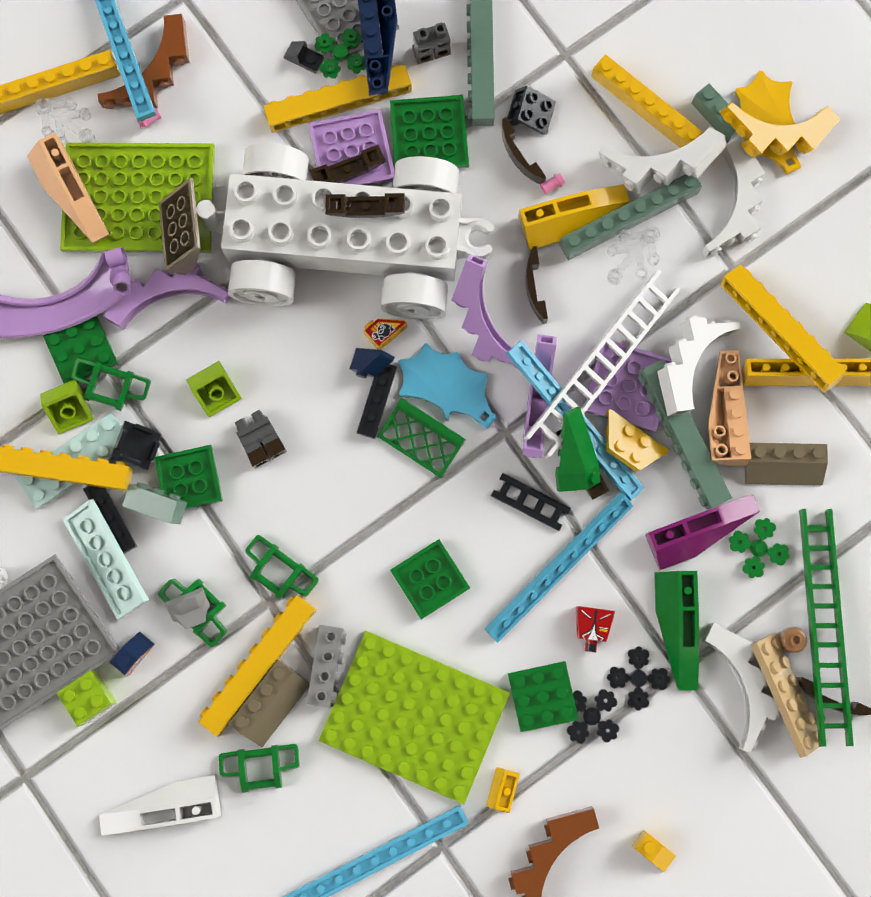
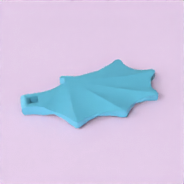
M425 343L417 355L409 359L398 360V365L403 373V385L399 392L401 397L423 399L434 404L443 411L446 420H449L451 413L468 415L486 430L497 419L491 412L485 397L487 373L469 369L463 363L458 352L441 354ZM484 413L488 415L485 421L480 419Z

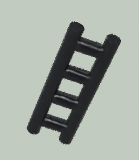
M502 473L500 480L504 481L499 492L493 490L491 497L560 531L562 524L558 523L562 512L568 514L571 507ZM511 486L521 490L517 500L506 496ZM528 494L538 499L534 509L523 505ZM545 503L556 508L551 518L540 513Z

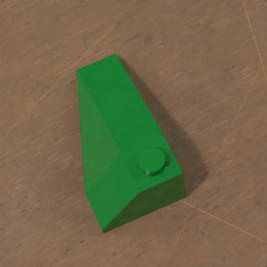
M577 406L564 413L561 430L563 444L562 449L558 451V456L561 458L559 467H556L555 471L558 492L588 490L600 483L599 463L581 408Z

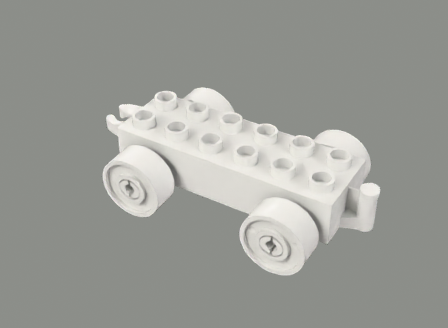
M253 144L245 149L242 175L230 174L226 209L216 211L210 200H203L197 205V213L209 231H216L222 234L221 249L227 261L234 262L231 264L228 295L235 300L260 306H286L292 304L296 272L292 268L386 276L383 279L382 311L393 316L408 319H437L446 314L448 284L444 281H455L456 259H467L470 254L485 259L492 254L491 245L485 244L475 247L470 244L468 238L474 231H480L488 236L494 233V225L487 219L480 217H471L469 219L460 217L462 194L457 193L459 170L454 164L433 157L414 156L398 160L395 163L393 188L310 181L307 180L309 158L304 152L281 144ZM385 193H405V214L378 218H348L325 214L326 194H346L347 197L385 196Z

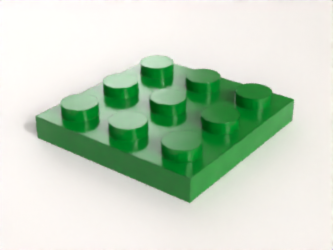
M97 315L70 328L43 335L64 384L74 380L71 374L75 360L79 357L95 362L99 361L103 363L102 365L109 367L119 364ZM80 362L77 375L84 379L91 377L94 366Z
M212 445L155 457L160 489L164 490L166 495L172 493L181 496L180 500L187 502L185 510L223 501Z
M440 539L390 570L421 620L470 589Z
M566 661L508 673L520 732L579 720Z

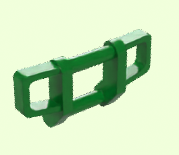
M81 357L75 360L71 377L88 385L84 400L100 402L122 411L127 397L137 400H145L147 398L151 385L150 379L136 375L131 371L125 372L102 365L103 363L99 361L95 362ZM80 362L94 366L90 381L77 375ZM100 372L125 379L118 400L94 393ZM133 378L146 383L142 396L129 393Z
M257 535L245 550L246 555L257 564L249 578L265 586L276 595L277 599L282 600L289 588L303 597H307L318 584L319 579L308 571L304 565L293 561L281 552L278 546L270 543L262 536ZM258 541L270 548L261 560L250 551ZM273 556L294 570L281 589L260 574ZM302 572L313 580V583L306 591L293 585Z
M199 578L188 588L176 579H170L158 592V596L164 602L170 601L165 595V591L172 584L183 592L180 596L203 587L208 601L215 608L206 615V622L191 628L193 633L199 636L210 647L215 646L227 633V629L216 617L227 605L223 601L220 602L203 585ZM211 621L220 630V634L214 641L202 632Z
M296 744L271 745L270 748L247 751L239 749L238 751L219 754L220 775L222 777H239L242 793L260 788H282L281 772L300 766L299 749ZM293 749L295 754L294 764L280 767L279 751ZM272 755L274 779L248 782L246 759ZM238 756L239 772L225 773L224 759Z

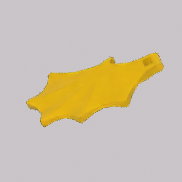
M759 71L755 80L748 86L736 88L735 94L739 99L740 109L746 114L773 125L796 124L792 118L789 105L791 81H773L763 71ZM768 145L761 154L757 155L773 160L783 169L786 175L801 168L793 146L789 151L778 156L771 151ZM791 160L793 164L788 166L786 162Z

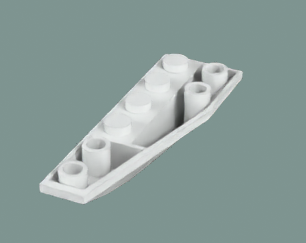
M216 775L176 781L99 815L101 834L109 835L218 818L221 815Z

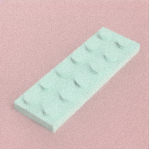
M111 412L52 452V455L59 456V453H66L71 455L70 458L78 459V456L90 457V461H97V458L110 461L113 459L110 456L122 425ZM21 475L15 477L36 509H40L75 485L74 483Z
M94 499L88 500L63 519L117 620L124 618L149 600Z

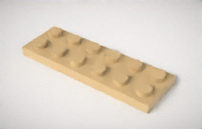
M775 632L751 644V648L801 758L808 756L819 748L817 724L814 714L810 711L807 704L806 696L802 693L798 684V678L794 675L790 666V660L782 649L780 639Z

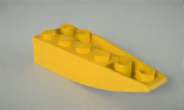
M624 184L609 186L519 209L518 219L528 249L531 251L533 246H537L538 249L560 242L562 237L626 205L630 200Z

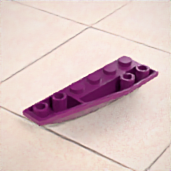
M753 494L648 532L645 536L659 571L698 556L759 513L760 510Z

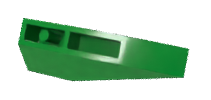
M697 571L654 572L655 612L677 690H698L699 602Z

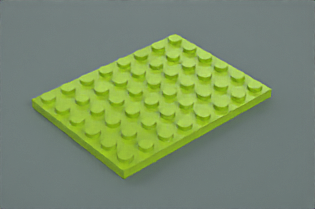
M66 142L65 149L110 236L93 244L62 210L60 250L62 252H105L123 247L125 252H163L158 202L187 179L193 178L196 208L198 203L203 200H210L213 203L214 143ZM197 213L201 246L200 253H211L212 231L206 228Z
M365 631L319 741L461 804H465L510 693Z

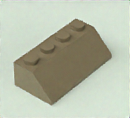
M750 443L751 460L745 466V484L823 485L828 465L827 444Z
M277 660L229 722V725L247 739L263 747L308 689L310 682L282 660Z

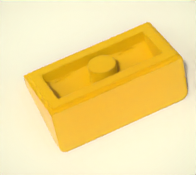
M497 767L486 806L494 810L510 813L520 774Z

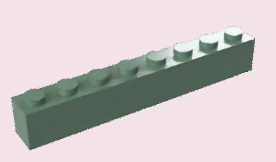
M470 0V4L466 6L467 16H470V21H467V33H470V39H467V50H471V56H467V67H471V73H468V84H471V90H468V102L472 103V108H468V119H472V126H494L492 0Z
M685 174L673 180L669 186L663 185L562 237L559 245L566 258L570 260L697 195L702 185L694 176Z
M662 359L638 372V379L641 385L645 386L648 392L647 397L656 408V416L659 420H662L665 426V434L673 442L674 452L682 460V468L685 472H688L691 478V486L699 494L700 504L706 509L714 508L732 499V496L715 462H712L711 454L690 412L682 415L667 416L657 371L664 368L665 362Z

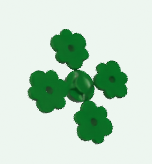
M345 29L344 34L341 36V40L344 41L343 44L336 46L333 44L334 38L330 37L327 33H323L321 37H316L315 49L323 54L333 51V57L335 58L331 60L325 59L324 64L320 65L319 70L325 78L335 79L338 76L341 67L338 66L337 60L343 61L347 59V68L355 74H359L361 70L366 69L365 56H361L359 53L349 56L348 48L351 46L356 48L358 43L362 41V36L357 29Z
M768 518L755 521L754 533L758 534L759 539L752 543L748 540V534H743L741 531H735L733 536L729 537L730 549L732 551L743 553L745 549L750 548L751 553L755 555L751 559H746L745 565L742 567V571L748 574L749 578L763 576L765 564L761 562L759 557L764 556L766 553L770 556V561L772 563L776 562L779 566L784 565L786 560L790 558L788 554L789 548L786 545L780 546V544L776 543L768 549L767 544L763 541L767 537H773V532L776 530V525L772 522L770 523Z

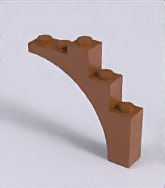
M182 14L164 16L161 44L151 63L142 72L154 108H158L156 88H168L174 85L172 65L181 66L185 63H190L186 24ZM125 85L115 90L98 94V101L102 108L113 109L116 106H132Z
M592 806L546 819L547 824L544 825L546 836H551V839L528 845L529 851H526L529 864L533 863V865L510 871L512 877L508 878L511 890L515 889L517 895L525 893L521 897L542 896L548 872L561 852L579 837L599 829Z

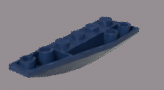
M358 0L369 96L388 94L398 23L395 0Z

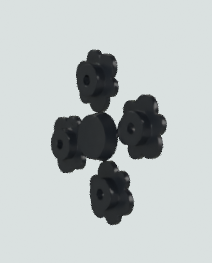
M640 646L628 651V657L630 658L628 662L634 665L637 670H634L629 676L625 673L624 668L612 667L610 674L607 675L611 688H624L625 683L629 680L633 686L637 687L633 692L628 693L629 699L627 704L629 707H635L638 711L642 707L646 708L649 706V700L647 699L649 695L647 692H643L640 687L644 686L648 681L652 684L653 689L665 690L667 683L670 682V677L667 676V670L664 668L659 670L653 669L652 674H649L648 677L643 670H640L643 668V665L649 663L647 658L650 655L648 650H642Z
M601 689L598 693L599 696L594 698L595 702H597L596 708L590 707L587 709L585 704L587 698L582 695V692L577 690L573 693L574 700L578 701V704H575L577 712H584L583 719L585 722L579 723L574 721L571 726H568L567 733L570 735L571 741H577L579 744L584 743L585 737H588L590 734L587 730L588 725L598 724L599 729L597 735L602 737L604 742L607 743L611 739L615 740L617 738L616 733L619 731V726L613 723L611 719L606 720V722L600 721L601 714L599 712L603 710L610 712L612 707L617 705V699L614 698L612 691L607 692V690Z

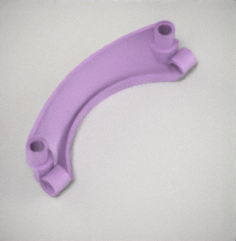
M118 247L102 252L91 273L82 282L63 293L36 299L14 298L0 294V338L30 337L61 331L87 321L117 303L131 289L129 264L124 248Z

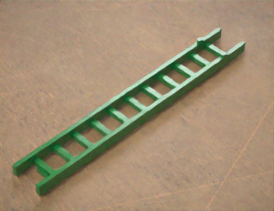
M806 509L799 510L818 743L819 747L826 746L825 729H844L846 747L854 746L832 509L825 511L826 526H808ZM808 532H827L828 545H809ZM810 551H829L830 565H811ZM811 570H830L831 584H813ZM813 589H832L833 603H814ZM815 609H834L835 623H816ZM816 629H836L837 642H817ZM818 648H837L838 663H819ZM820 668H839L840 683H821ZM822 688H841L842 703H823ZM823 708H843L844 723H824Z

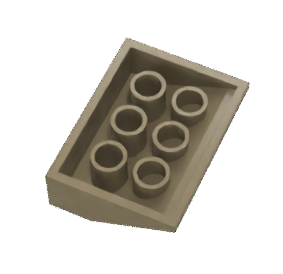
M193 178L187 179L158 202L166 272L186 275L196 268L201 246Z

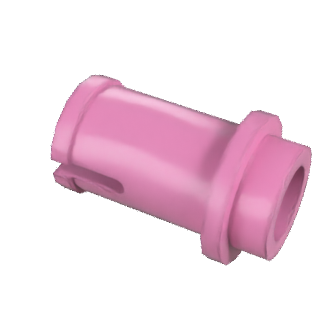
M154 108L156 116L141 122L137 120L141 128H148L149 124L161 119L156 108Z
M560 173L554 174V177L541 183L540 187L546 195L557 187H562L565 181Z

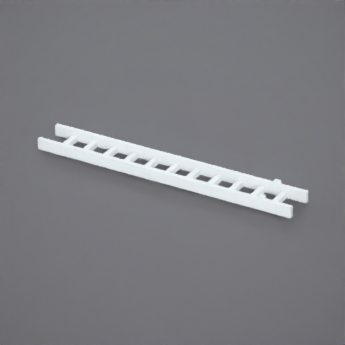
M660 270L655 271L638 291L637 295L524 436L525 440H529L539 428L543 434L554 441L544 454L546 459L551 457L563 441L561 434L558 437L544 425V420L551 414L563 424V416L554 409L561 399L572 409L578 406L566 395V392L573 385L587 398V401L581 407L582 414H584L680 291L677 287L666 297L652 284L661 273ZM648 289L663 302L657 311L642 298ZM637 302L652 315L647 324L631 311ZM626 316L642 329L636 338L621 325ZM616 329L631 343L625 352L610 339ZM604 344L608 345L620 357L614 366L599 353ZM594 357L609 370L604 379H601L588 367ZM583 371L598 384V387L592 394L577 381V378Z

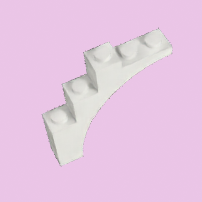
M709 127L689 144L668 153L654 156H629L602 147L599 151V156L603 166L612 168L619 176L623 177L624 186L628 190L640 193L652 178L656 182L667 186L670 185L681 171L688 176L692 175L698 179L726 147L725 135Z
M741 137L728 144L722 151V155L729 166L733 178L734 202L725 228L703 248L702 252L705 257L710 254L712 256L718 254L722 250L721 247L726 244L730 246L737 240L740 244L745 241L749 243L757 237L756 234L760 230V227L751 215L760 209L759 206L763 202L754 187L763 182L762 178L766 172L755 157L752 158L744 151V148L740 145L743 142Z
M697 315L687 317L686 321L679 324L683 339L675 341V344L669 347L672 363L665 364L664 368L657 371L667 416L682 415L694 410L692 380L700 355L715 338L731 335L740 330L739 322L725 320L715 324V321L707 322L706 317L698 318Z
M710 623L702 642L711 646L728 662L739 680L746 707L745 729L739 749L750 753L758 745L757 737L759 733L765 730L767 725L766 719L775 721V718L778 719L781 713L774 698L761 692L762 689L765 690L768 686L762 670L748 663L749 660L752 661L755 657L751 648L753 643L715 623Z

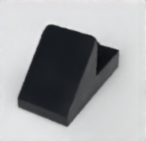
M305 41L291 42L283 56L284 59L315 74L324 60L323 55L307 48Z

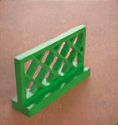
M400 398L396 408L377 436L440 478H442L466 441L465 438L403 398ZM399 410L406 414L407 422L396 424L395 416ZM420 423L423 433L412 435L410 424ZM408 424L410 435L399 437L397 427ZM395 427L397 438L389 440L383 436L388 428ZM434 432L438 435L439 443L428 445L426 434ZM424 435L426 446L415 448L413 437ZM411 438L413 449L404 450L401 447L400 440ZM451 443L456 448L452 454L444 455L442 444ZM440 445L442 456L431 458L429 447ZM426 448L429 459H418L416 450ZM442 458L444 467L438 472L433 468L432 460Z

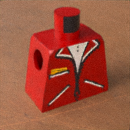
M576 606L577 638L586 640L585 651L596 653L597 642L607 641L615 611Z

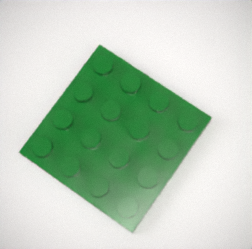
M463 95L390 100L395 163L407 157L424 156L448 161L457 168L469 167Z

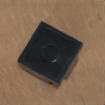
M124 421L110 457L148 470L160 446L161 434L142 425Z

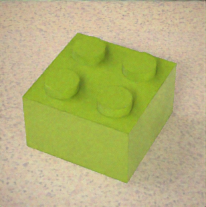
M90 670L57 692L77 727L85 725L117 703L96 670Z

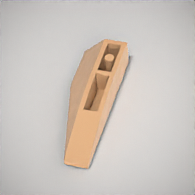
M53 133L39 140L27 157L42 187L93 244L110 236L61 139L56 133Z
M739 350L719 352L708 421L712 462L725 466H747L751 460Z

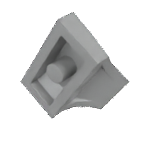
M203 587L165 602L172 620L181 624L185 629L206 622V614L210 604Z

